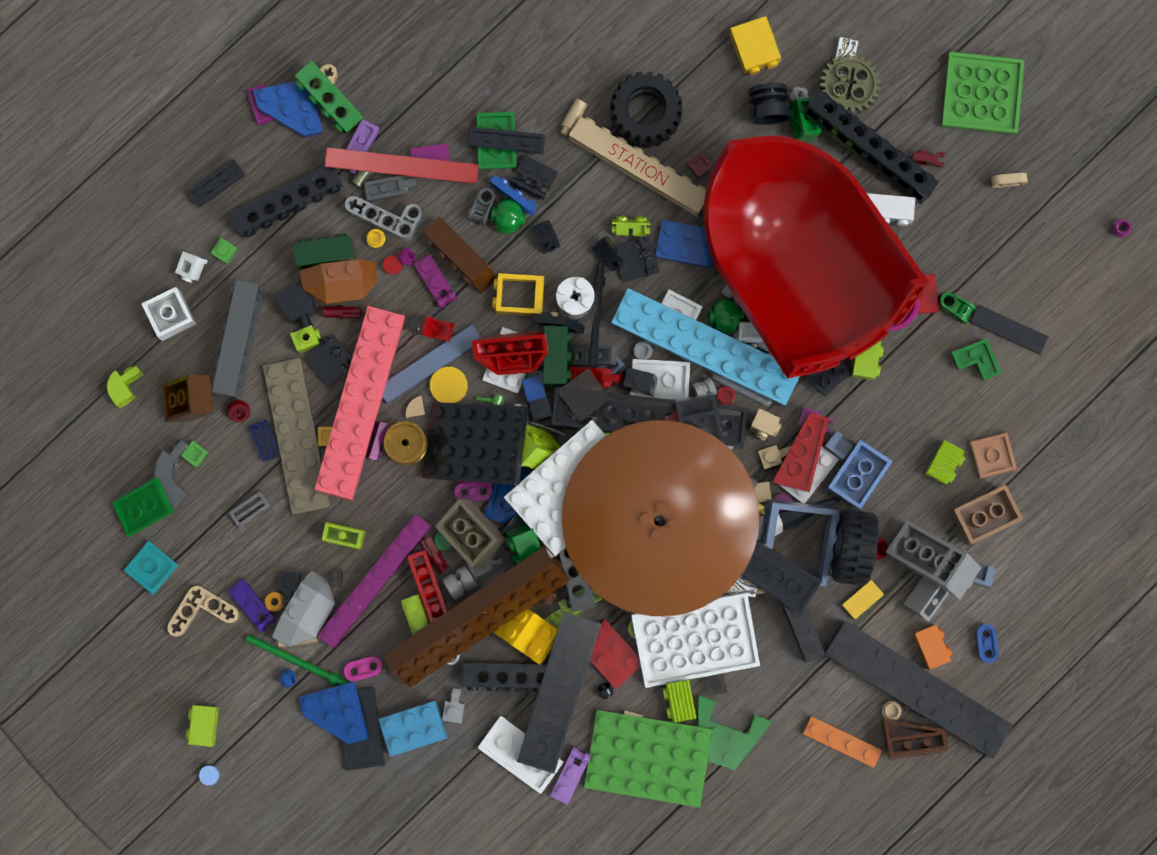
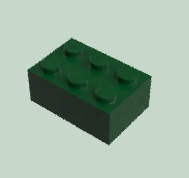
M345 233L337 234L335 238L321 236L317 237V240L309 241V239L298 240V243H293L296 267L300 271L324 263L357 260L354 241L350 235L347 236Z
M544 326L549 352L544 358V389L567 388V384H571V370H568V365H571V351H568V346H572L571 332H568V326Z

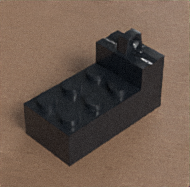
M714 392L676 399L679 422L700 428L724 443Z

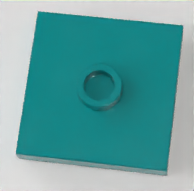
M148 540L124 571L152 595H155L179 565Z

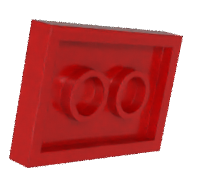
M604 620L601 624L590 661L616 689L641 666L640 657L612 626Z

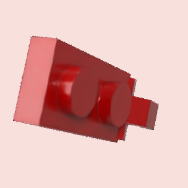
M571 367V386L606 388L612 387V382L623 381V374H612V369Z

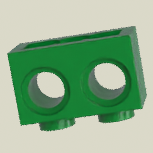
M811 97L796 98L790 104V120L794 138L803 142L813 141L821 134V128L801 113Z

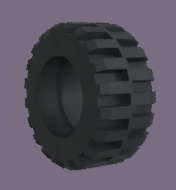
M647 71V75H642V72H637L634 77L629 75L626 77L625 82L621 81L618 84L617 90H614L612 94L610 118L612 119L613 128H616V133L619 137L623 136L628 144L633 142L634 146L640 147V145H645V148H651L653 144L659 146L662 141L667 142L671 135L677 131L678 125H680L683 108L682 98L679 96L677 87L672 86V81L669 79L664 80L663 75L659 73L657 76H654L653 72ZM641 95L654 96L663 104L664 114L654 124H639L629 116L628 107L630 102Z
M853 509L842 511L836 528L837 539L833 546L834 556L831 566L832 578L836 582L864 586L869 583L875 564L879 533V521L874 513Z

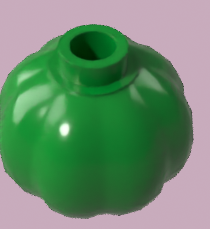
M503 199L498 202L497 207H492L490 221L495 222L494 227L500 233L512 234L518 230L520 225L525 224L526 214L523 213L521 206L513 199Z
M719 299L712 304L711 310H708L709 325H713L715 330L724 334L736 331L740 321L744 320L743 310L739 309L738 305L731 299Z

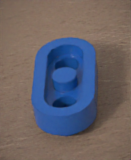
M982 624L975 632L978 656L981 661L992 663L999 656L996 630L989 624ZM984 630L988 632V636L986 638L982 636V632ZM987 649L991 652V655L989 657L985 656V651Z

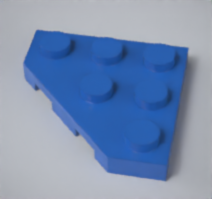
M295 81L253 90L258 111L269 115L275 121L287 128H291L304 138L323 133L316 105L308 98L310 94L305 89L302 91Z
M521 468L519 483L533 471ZM494 485L493 493L485 512V516L488 519L505 523L518 515L504 498L517 485Z
M355 682L299 697L304 717L347 744L369 739Z

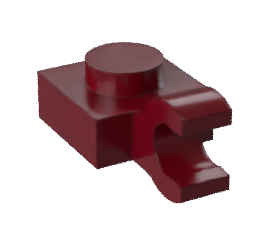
M919 150L912 154L911 160L922 166L934 165L941 168L944 166V163L939 162L937 158L945 157L946 153L937 152L933 156V154H928L927 151Z

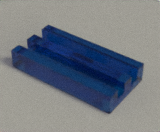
M267 419L249 426L263 462L280 456L279 447ZM264 425L266 427L272 445L275 449L276 453L272 454V451L262 429V426ZM257 428L259 430V433L269 455L267 457L265 456V453L255 431V429Z

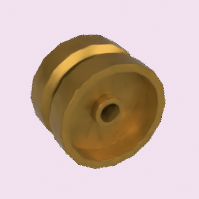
M408 421L397 422L387 430L384 437V449L388 456L397 464L404 466L414 465L420 462L426 454L428 446L427 437L423 430L415 423ZM404 440H406L407 442L409 441V444L407 446H403L404 444L402 442Z

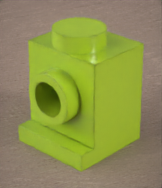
M312 325L290 333L295 347L300 354L319 346V339H322L318 328L314 329ZM305 335H310L309 340H303Z

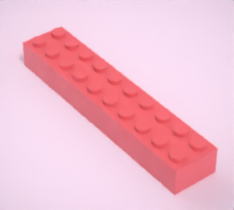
M371 306L367 307L316 482L315 491L317 493L350 502L354 501L404 327V315Z

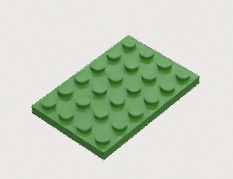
M597 710L590 749L591 757L588 761L584 788L700 808L713 729Z

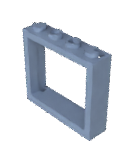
M767 499L760 541L772 549L779 509L827 515L817 577L822 580L820 586H826L827 581L830 579V562L833 561L834 556L832 551L833 543L837 539L835 531L840 521L839 510L829 506Z

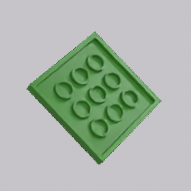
M949 52L941 127L1017 135L1025 60Z

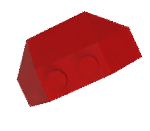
M540 332L498 334L472 340L474 360L480 362L497 375L535 372L549 353L546 334Z

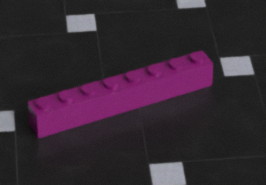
M415 514L317 636L332 648H336L407 560V556L411 555L432 527Z

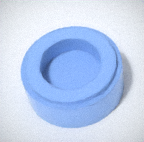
M212 765L203 767L199 773V779L205 785L215 784L220 777L219 770Z

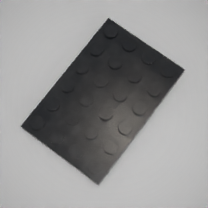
M432 402L427 438L428 446L422 478L519 485L529 407Z

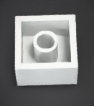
M177 287L142 303L157 337L162 341L197 325L181 291Z

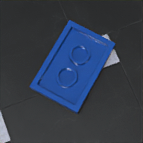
M662 220L655 258L711 269L713 259L710 257L711 253L707 243L705 228Z

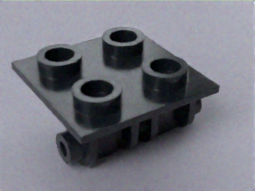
M649 236L637 237V240L615 246L618 249L615 255L621 257L624 261V264L618 265L623 283L660 272Z
M333 334L329 337H324L322 343L304 357L306 362L328 387L350 369L353 358Z
M839 361L840 365L805 375L824 397L852 373L842 361Z

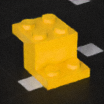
M527 609L513 620L501 626L497 631H494V633L541 665L553 648L558 629Z

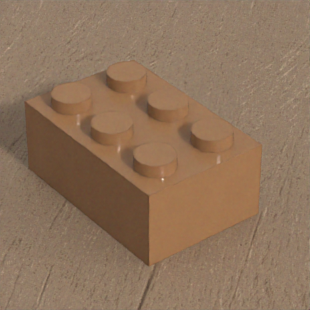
M1007 485L1001 486L950 511L967 546L1024 520Z

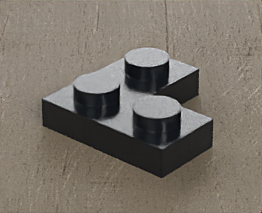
M542 312L541 315L533 314L532 322L540 326H568V332L584 334L585 326L579 324L578 320L569 318L568 315L558 314L553 316V314Z

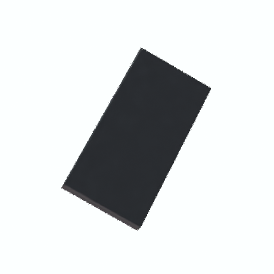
M375 688L357 690L369 739L352 744H347L342 740L346 771L385 765Z

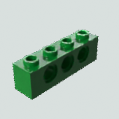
M312 60L295 75L296 85L302 91L305 89L310 94L308 98L315 105L318 103L323 108L321 112L327 119L331 117L336 122L334 126L340 133L343 131L346 134L349 133L362 121L363 116ZM312 80H317L320 83V87L312 89L309 83ZM325 94H330L333 97V101L327 104L323 102L322 97ZM342 108L346 111V115L343 118H339L336 116L335 111Z

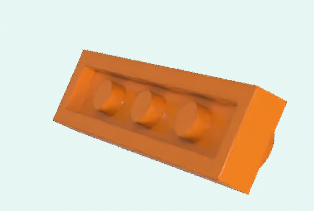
M810 716L803 731L804 735L873 768L882 752L881 749Z

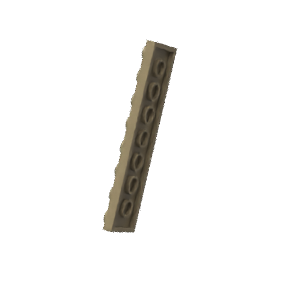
M297 358L264 365L263 370L292 515L330 508L329 496L315 491L322 460L302 360Z

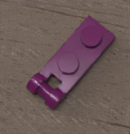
M430 254L414 263V266L441 309L446 306V303L457 299ZM446 291L447 295L441 298L439 294Z

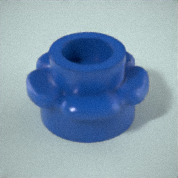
M284 669L279 676L280 683L289 688L291 685H295L296 677L293 670Z

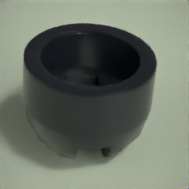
M609 682L602 683L597 687V693L602 699H608V696H613L614 691Z

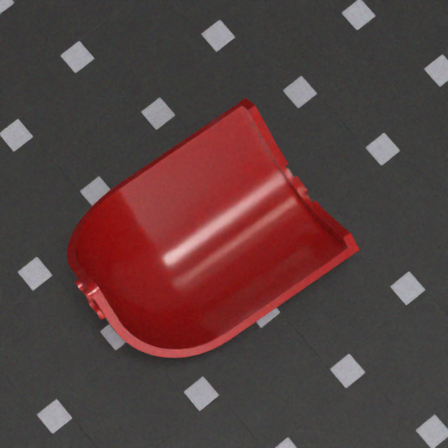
M757 136L730 140L726 143L712 170L705 193L704 225L708 247L719 274L786 378L790 379L840 365L839 361L847 357L851 360L880 342L889 334L888 329L894 324L898 326L904 320L930 282L858 180L831 155L813 145L793 138Z

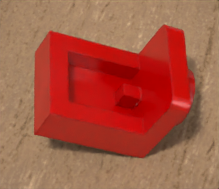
M426 316L422 324L421 334L430 339L450 342L454 324Z

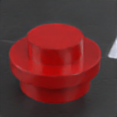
M727 386L719 388L716 394L717 402L723 406L730 405L735 399L734 391Z

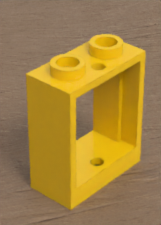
M498 273V279H494V290H497V297H493V309H496V314L541 315L543 309L544 276ZM503 281L536 282L534 308L501 307Z

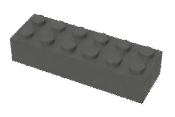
M236 280V283L231 287L232 301L228 303L226 311L229 315L227 322H224L222 328L224 337L219 342L218 351H220V356L214 364V370H216L215 378L212 377L211 379L212 393L221 398L241 400L265 292L257 283Z

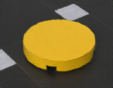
M443 367L433 374L430 380V390L433 397L440 403H458L467 393L468 382L465 375L459 369Z

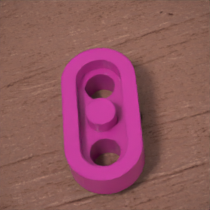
M373 656L353 661L345 666L344 675L350 681L373 677L381 673L383 663L378 657ZM373 662L377 665L375 670L370 668V664ZM352 668L358 669L356 675L351 673Z

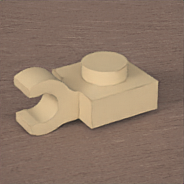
M777 445L758 451L764 470L782 464L781 458L787 456L792 446L778 450Z

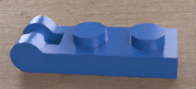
M493 176L490 180V186L504 197L517 202L526 214L534 215L536 213L535 201L526 200L523 197L524 194L517 188L513 190L508 186V181L503 177Z

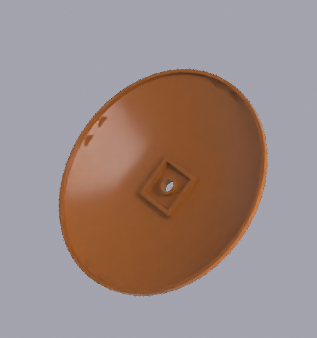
M669 420L644 421L625 426L607 435L596 443L578 463L571 475L563 499V537L567 552L576 570L583 580L606 601L626 611L654 617L675 616L693 612L712 603L726 593L742 575L754 552L758 537V501L754 486L745 467L738 457L718 438L700 428L682 422ZM662 515L665 517L666 522L663 526H657L654 523L656 516Z

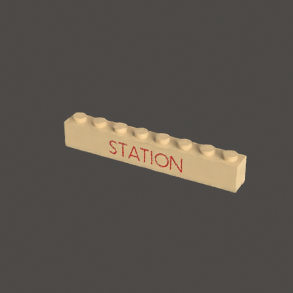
M588 117L579 118L569 134L570 141L694 216H699L704 208L705 187L701 185L697 187L692 184L690 178L684 175L682 177L679 176L670 166L664 167L659 164L660 161L655 157L650 156L649 158L643 154L644 151L640 148L629 146L628 142L622 137H614L607 128H599L592 119Z

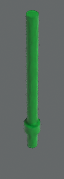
M250 634L246 638V642L327 679L330 684L340 686L351 683L341 678L335 672L330 673Z

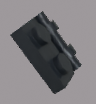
M524 155L516 170V173L521 175V178L517 179L513 176L510 183L515 185L518 190L521 191L523 189L530 193L532 197L544 200L547 193L541 191V189L545 187L550 190L558 175V171ZM527 179L537 183L536 186L533 187L527 184Z

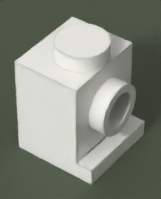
M183 251L175 273L182 275L181 279L192 283V280L198 281L204 264H207L208 260Z

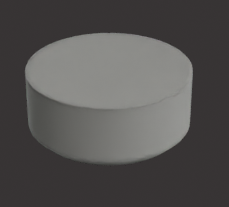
M647 342L637 343L633 350L635 358L642 360L650 359L653 352L651 345Z

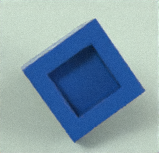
M541 376L522 380L528 405L529 401L546 398Z

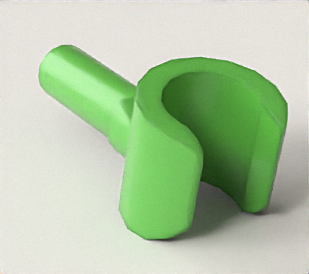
M494 394L493 399L477 396L476 401L502 405L504 398L501 395Z

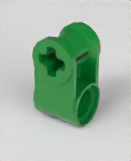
M946 292L938 298L939 309L963 324H967L969 315L972 310L976 309L974 304L952 292ZM944 297L951 300V306L944 304Z

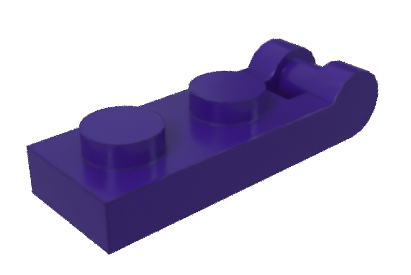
M244 579L228 591L261 633L266 630L270 623L273 624L277 621L275 616L266 608L265 604ZM263 613L266 617L260 621L258 617Z

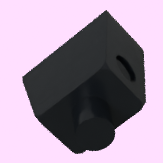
M302 284L274 295L292 324L299 322L302 329L313 326L310 317L317 314L312 295L302 290Z
M628 367L622 371L623 381L619 383L618 389L654 397L658 381L655 374Z

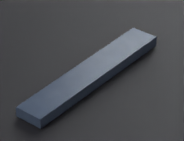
M469 326L452 337L450 342L443 343L387 381L383 396L387 404L433 375L438 369L445 367L472 349V340L481 338L474 326Z

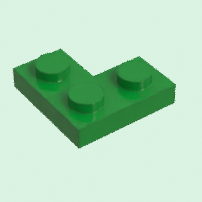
M987 338L950 353L958 371L976 364L983 381L1002 374Z

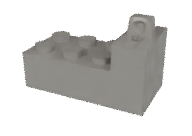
M908 520L886 551L893 560L940 586L945 592L961 600L966 590L970 589L973 584L972 581L981 569L967 553Z

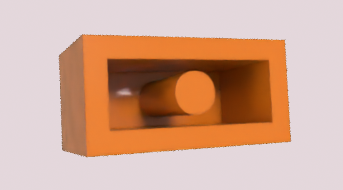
M932 625L912 633L927 670L952 661L950 658L952 652L950 647L944 644L943 638L945 636L941 627Z

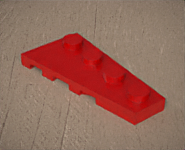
M809 413L772 483L810 493L828 417Z

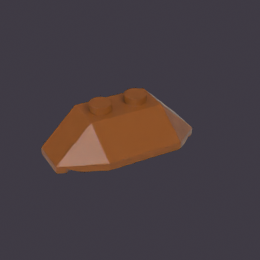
M361 259L324 263L299 271L302 290L306 293L308 292L324 304L363 300L378 280L375 262Z

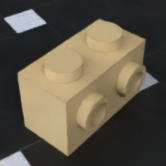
M759 408L749 431L755 433V437L760 440H770L772 436L776 437L782 425L779 423L781 418Z

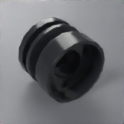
M764 83L749 88L748 94L751 97L749 103L756 105L750 109L751 123L772 125L786 122L791 118L790 105L783 103L789 99L787 94L788 86L786 84Z

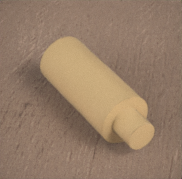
M580 99L574 101L561 124L563 127L561 134L567 136L572 131L588 106Z

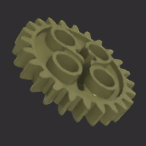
M847 54L846 59L839 55L838 61L833 58L832 65L827 63V70L823 69L822 74L824 76H821L819 80L823 83L820 84L819 89H824L823 92L828 93L833 100L842 104L846 110H850L851 114H854L855 110L860 114L862 107L867 111L869 108L868 104L873 106V99L878 98L879 95L877 93L881 90L878 85L881 84V80L877 78L880 74L874 73L876 66L869 67L871 61L864 63V56L858 60L857 54L854 55L853 59L850 58L849 54ZM851 69H854V76L852 79V88L850 90L849 100H846ZM844 71L846 72L847 76L842 77L838 74V72ZM862 74L866 79L859 80L857 75ZM835 89H841L844 93L839 95L835 92ZM859 92L862 97L856 98L853 93Z

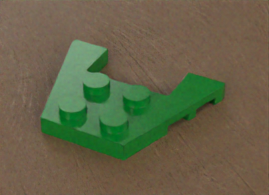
M699 695L698 727L713 729L708 761L736 770L771 724V721L754 715L747 734L710 721L716 701Z

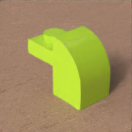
M137 366L125 369L123 375L115 370L108 379V394L119 408L136 399L129 385L144 375Z

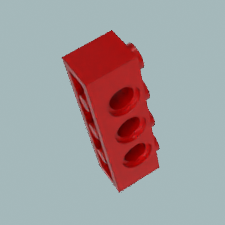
M426 550L407 556L431 623L445 614L447 609Z

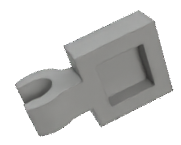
M453 688L451 701H445L442 721L462 723L465 704L459 703L461 689Z

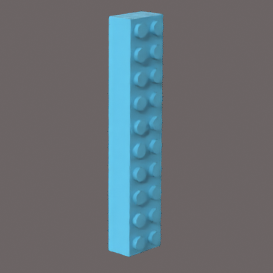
M629 288L611 322L612 326L783 407L786 406L799 377L787 379L772 356Z

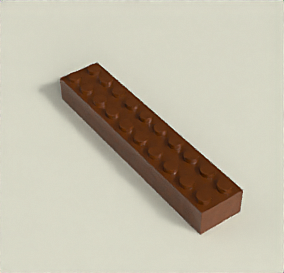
M545 546L385 653L384 658L391 673L408 687L418 684L422 679L433 674L456 656L464 653L468 648L482 641L492 632L497 631L508 621L513 620L517 615L562 587L570 580L561 562Z

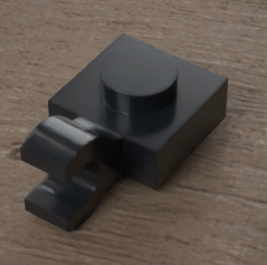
M280 571L279 591L284 592V606L289 604L293 597V592H296L298 589L301 573Z

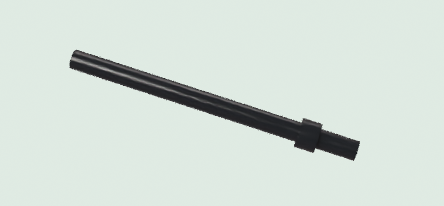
M604 263L597 264V274L594 277L595 297L588 366L591 369L596 368L602 293L606 280L604 277Z

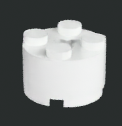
M571 277L564 280L557 289V306L563 314L568 315L570 318L577 319L586 316L594 305L593 287L586 279L580 277ZM574 294H576L577 296H580V297H578V301H575L574 299H571V298H573V295H574Z

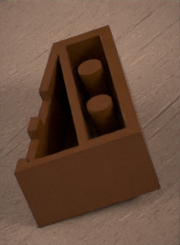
M883 718L881 721L887 760L945 753L949 750L946 731L943 729L898 722Z

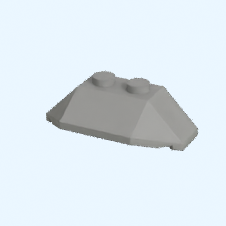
M311 570L300 583L284 610L272 638L291 647L317 637L335 606L328 579Z

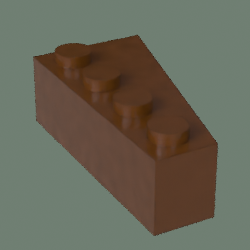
M440 216L423 231L426 236V243L431 248L435 246L438 249L437 253L443 260L447 259L455 272L459 271L463 275L462 278L480 294L494 282V279H497L491 267Z

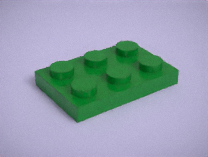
M477 113V128L515 131V113ZM478 148L479 170L517 169L516 152Z
M159 478L152 479L112 503L127 537H132L175 513Z

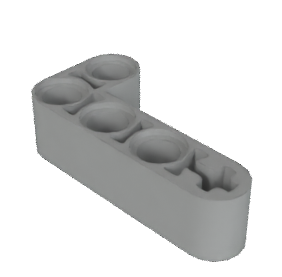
M351 196L345 201V208L351 216L403 241H409L414 237L423 218L421 208L417 204H409L400 218L356 196ZM357 203L360 209L354 207L352 210L351 205H355ZM412 210L419 212L415 218L409 217V213ZM375 211L376 216L374 218H367V213ZM386 219L393 220V224L391 226L387 227L383 225ZM403 227L410 228L408 234L403 235L400 233Z

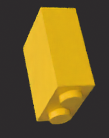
M766 16L730 28L729 34L744 75L748 73L754 75L759 73L760 69L766 67L767 69H772L778 66L781 55Z

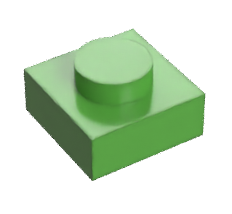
M220 238L211 254L225 264H228L238 249L223 238Z
M192 441L181 456L198 468L209 452L195 441Z

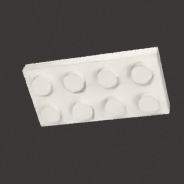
M500 716L478 748L541 794L564 761L558 760L554 774L518 763L517 759L525 733Z

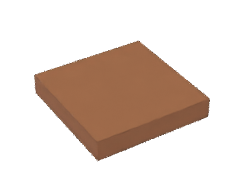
M1007 432L969 442L979 479L1017 470Z

